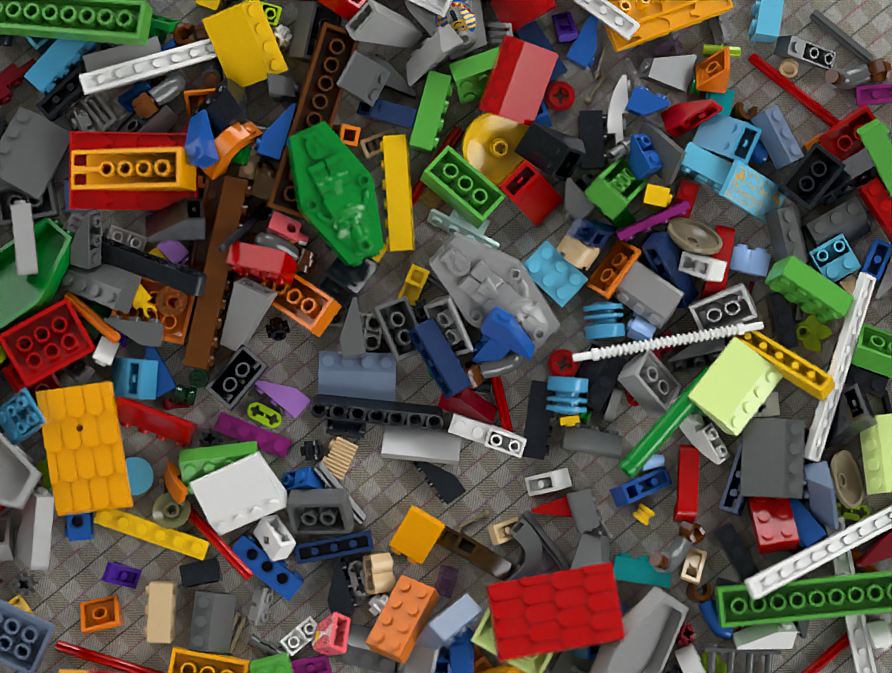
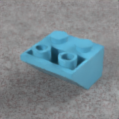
M843 234L808 252L814 270L833 283L861 267Z

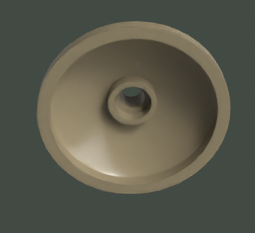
M678 217L671 219L667 225V231L671 239L686 252L696 255H712L719 252L723 243L720 236L701 222Z
M838 451L831 460L829 470L835 496L844 506L855 508L861 504L864 496L862 471L856 458L849 451Z

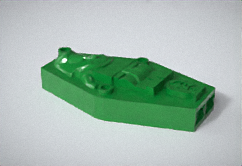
M325 121L287 138L297 208L300 214L345 265L352 264L355 267L363 263V258L369 256L371 259L380 255L379 251L384 249L374 181L369 171Z
M46 216L33 225L38 274L18 275L14 239L0 248V334L44 311L50 304L70 264V246L75 235L68 229L66 231L62 230L64 225L57 219L52 221Z

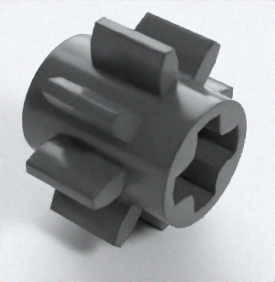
M27 571L23 572V577L16 575L15 577L18 581L13 584V586L18 588L16 593L22 591L24 596L28 595V590L35 592L36 590L33 587L38 584L33 579L35 574L27 576ZM28 580V581H29V582L27 583L28 586L24 588V587H23V585H24V582H23V581Z

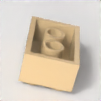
M155 580L146 587V598H149L148 606H145V617L148 618L147 625L144 626V637H147L146 642L171 643L175 640L178 581Z

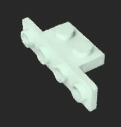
M433 208L429 213L427 222L441 228L450 235L458 232L496 250L500 245L496 241L484 236L491 222L489 220H486L477 229L455 209H453L450 216Z

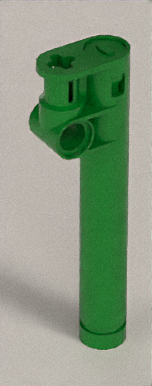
M705 367L629 452L625 460L620 462L618 467L626 476L631 479L634 478L638 471L642 469L693 410L699 415L707 416L687 396L710 367Z

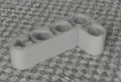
M339 310L338 314L342 316L341 322L334 324L331 321L328 327L343 329L348 311ZM359 312L362 331H364L365 348L368 351H376L381 345L382 329L380 325L376 329L369 326L370 320L376 318V315ZM370 337L377 339L378 343L374 348L367 346V340Z

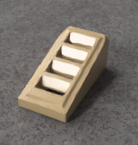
M393 128L358 141L357 148L363 161L382 154L378 138H381L383 141V136L396 135ZM371 141H374L375 146H376V148H377L376 151L374 150V147H373Z

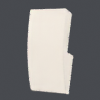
M111 225L107 236L109 239L142 251L147 242L145 236Z
M309 616L280 640L279 644L292 657L315 637L318 624Z
M692 643L675 651L683 673H706L700 662L701 658Z

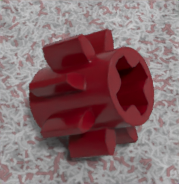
M682 623L675 640V645L682 643V646L686 647L689 643L695 642L693 637L696 632L691 628L692 624L685 626V623Z

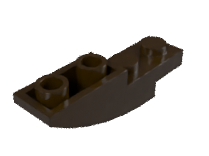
M448 526L444 527L436 540L438 545L466 559L470 564L502 582L513 564L483 544Z

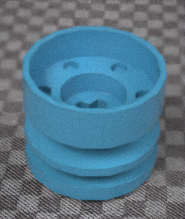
M599 302L583 307V312H592V315L585 316L584 320L593 321V325L585 327L586 340L625 337V324L616 323V319L623 317L624 313H615V310L624 309L623 304Z
M548 376L547 389L556 391V395L547 396V400L555 401V404H546V410L559 414L586 412L587 407L578 406V403H587V399L579 397V393L588 392L589 379Z

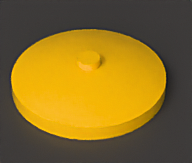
M485 112L475 118L466 129L462 140V157L497 186L524 159L515 153L514 150L529 126Z

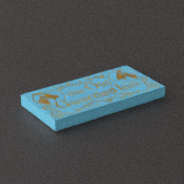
M734 160L719 194L767 224L765 213L779 209L785 198L778 191L779 186L739 160Z

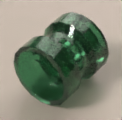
M194 369L188 376L189 383L196 388L205 387L210 380L208 373L202 369Z
M178 384L174 395V402H184L189 406H194L197 388H187L182 384Z

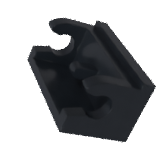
M217 557L179 566L182 587L185 589L223 581Z

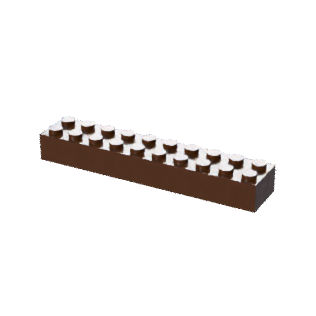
M326 22L320 26L286 139L323 121L332 129L344 92L336 84L354 51L357 50L359 43L358 40L351 38L346 29ZM285 140L276 168V182L269 200H266L264 208L301 220L304 217L297 208L287 141Z
M225 176L204 274L207 275L204 295L198 296L183 365L209 371L211 367L214 368L216 356H214L215 348L218 349L220 344L218 333L224 326L225 319L222 318L223 311H227L229 300L226 297L227 293H230L233 283L230 280L231 275L235 274V271L231 270V267L226 263L230 247L224 252L219 251L218 247L243 225L244 218H248L250 207L247 205L248 199L253 197L250 194L251 183L248 180Z

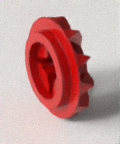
M564 81L553 82L545 91L546 104L555 111L568 110L575 101L574 89ZM559 89H561L562 95L568 96L562 98L561 104H559L558 98L552 97L558 94Z
M560 349L551 354L548 360V370L552 376L573 377L578 370V361L573 362V352ZM565 356V363L571 365V367H565L562 373H560V366L555 364V362H561Z

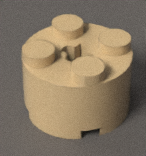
M568 234L564 236L556 248L559 254L561 251L566 254L564 258L580 269L585 267V270L590 268L601 252V248L587 246L583 241L571 238Z

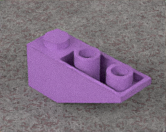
M258 380L253 386L259 393L265 392L270 396L268 400L276 407L278 404L284 408L282 412L290 419L293 416L298 418L312 402L297 388Z

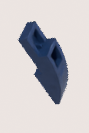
M577 218L571 224L567 234L571 238L583 241L587 246L602 248L607 245L617 231V228L596 220L590 222Z

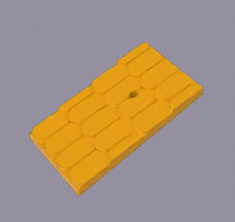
M607 0L637 21L640 27L628 41L604 23L603 25L616 53L732 10L734 6L731 0Z
M109 381L36 392L38 409L46 420V423L42 426L57 515L65 516L133 507L112 383Z

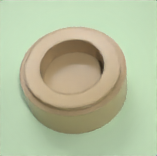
M792 58L783 59L779 66V72L787 78L794 77L799 69L798 62Z

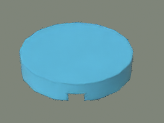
M141 457L125 459L131 495H140L148 491L155 479L152 465Z

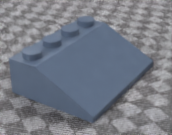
M319 351L318 394L395 402L397 362H395L392 353L366 352V357L344 361L343 355L339 356L337 351Z
M0 599V662L22 673H36L47 652L55 625Z

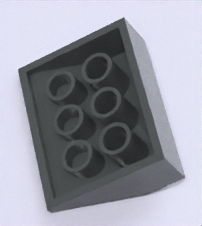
M19 107L0 139V186L40 200L70 147V132L35 112Z
M751 418L742 429L740 496L803 498L805 420Z

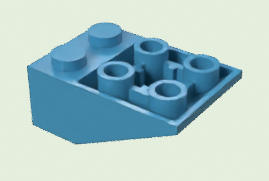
M717 113L699 125L692 143L731 163L734 160H739L747 165L762 129L744 121Z
M114 357L111 380L114 396L155 400L158 361Z
M26 388L0 407V425L13 446L30 438L46 423Z

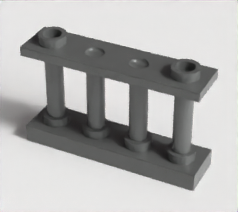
M707 642V646L701 645V650L708 651L707 673H715L716 652H727L726 673H734L735 653H746L745 673H753L754 654H765L764 673H772L773 655H781V651L777 649H737L736 647L718 646V643Z

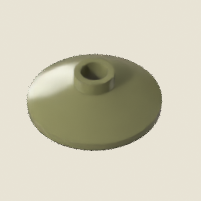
M170 492L161 495L155 501L152 509L153 518L156 523L167 529L180 527L188 520L191 513L189 500L186 498L185 502L178 504ZM171 511H176L174 515H170Z

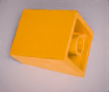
M412 504L389 543L391 546L390 550L398 555H401V553L407 555V560L415 565L418 563L422 564L446 524Z

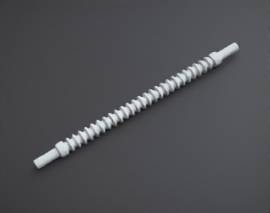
M762 321L744 325L743 323H737L736 326L732 324L731 327H728L726 325L725 328L721 326L720 329L715 327L714 330L710 328L709 331L704 329V332L699 330L698 333L693 331V334L688 332L687 335L682 333L681 336L677 334L676 337L674 335H671L670 338L669 336H666V338L661 337L660 339L656 337L655 340L650 339L647 341L645 339L644 342L639 340V343L634 341L631 344L628 342V345H625V343L622 346L617 344V347H614V345L611 348L606 346V349L601 347L600 350L593 348L588 352L572 354L573 362L588 359L595 361L599 360L600 357L603 359L605 356L610 358V355L615 357L616 354L621 356L622 353L626 355L627 352L632 354L635 351L637 353L638 350L643 352L644 349L648 351L650 348L654 350V348H665V346L670 347V345L675 347L676 344L680 346L681 343H684L686 345L687 342L690 344L692 341L697 343L698 340L701 342L703 339L708 341V338H711V340L714 337L719 339V336L724 338L725 335L730 337L731 334L733 336L735 334L744 335L745 332L764 329Z

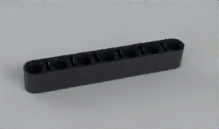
M101 236V262L190 295H204L207 280L206 274Z
M317 394L312 398L310 408L311 414L321 419L438 430L443 425L442 409L432 405Z

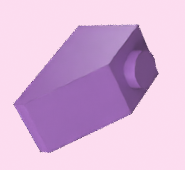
M180 240L163 241L157 246L172 262L185 265L190 260L189 256L191 253Z

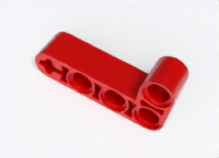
M718 224L715 226L714 231L720 236L723 244L720 251L710 255V257L727 263L722 281L705 280L700 300L726 289L735 228Z
M679 445L677 494L673 522L682 523L684 520L693 524L697 516L700 451L694 445Z

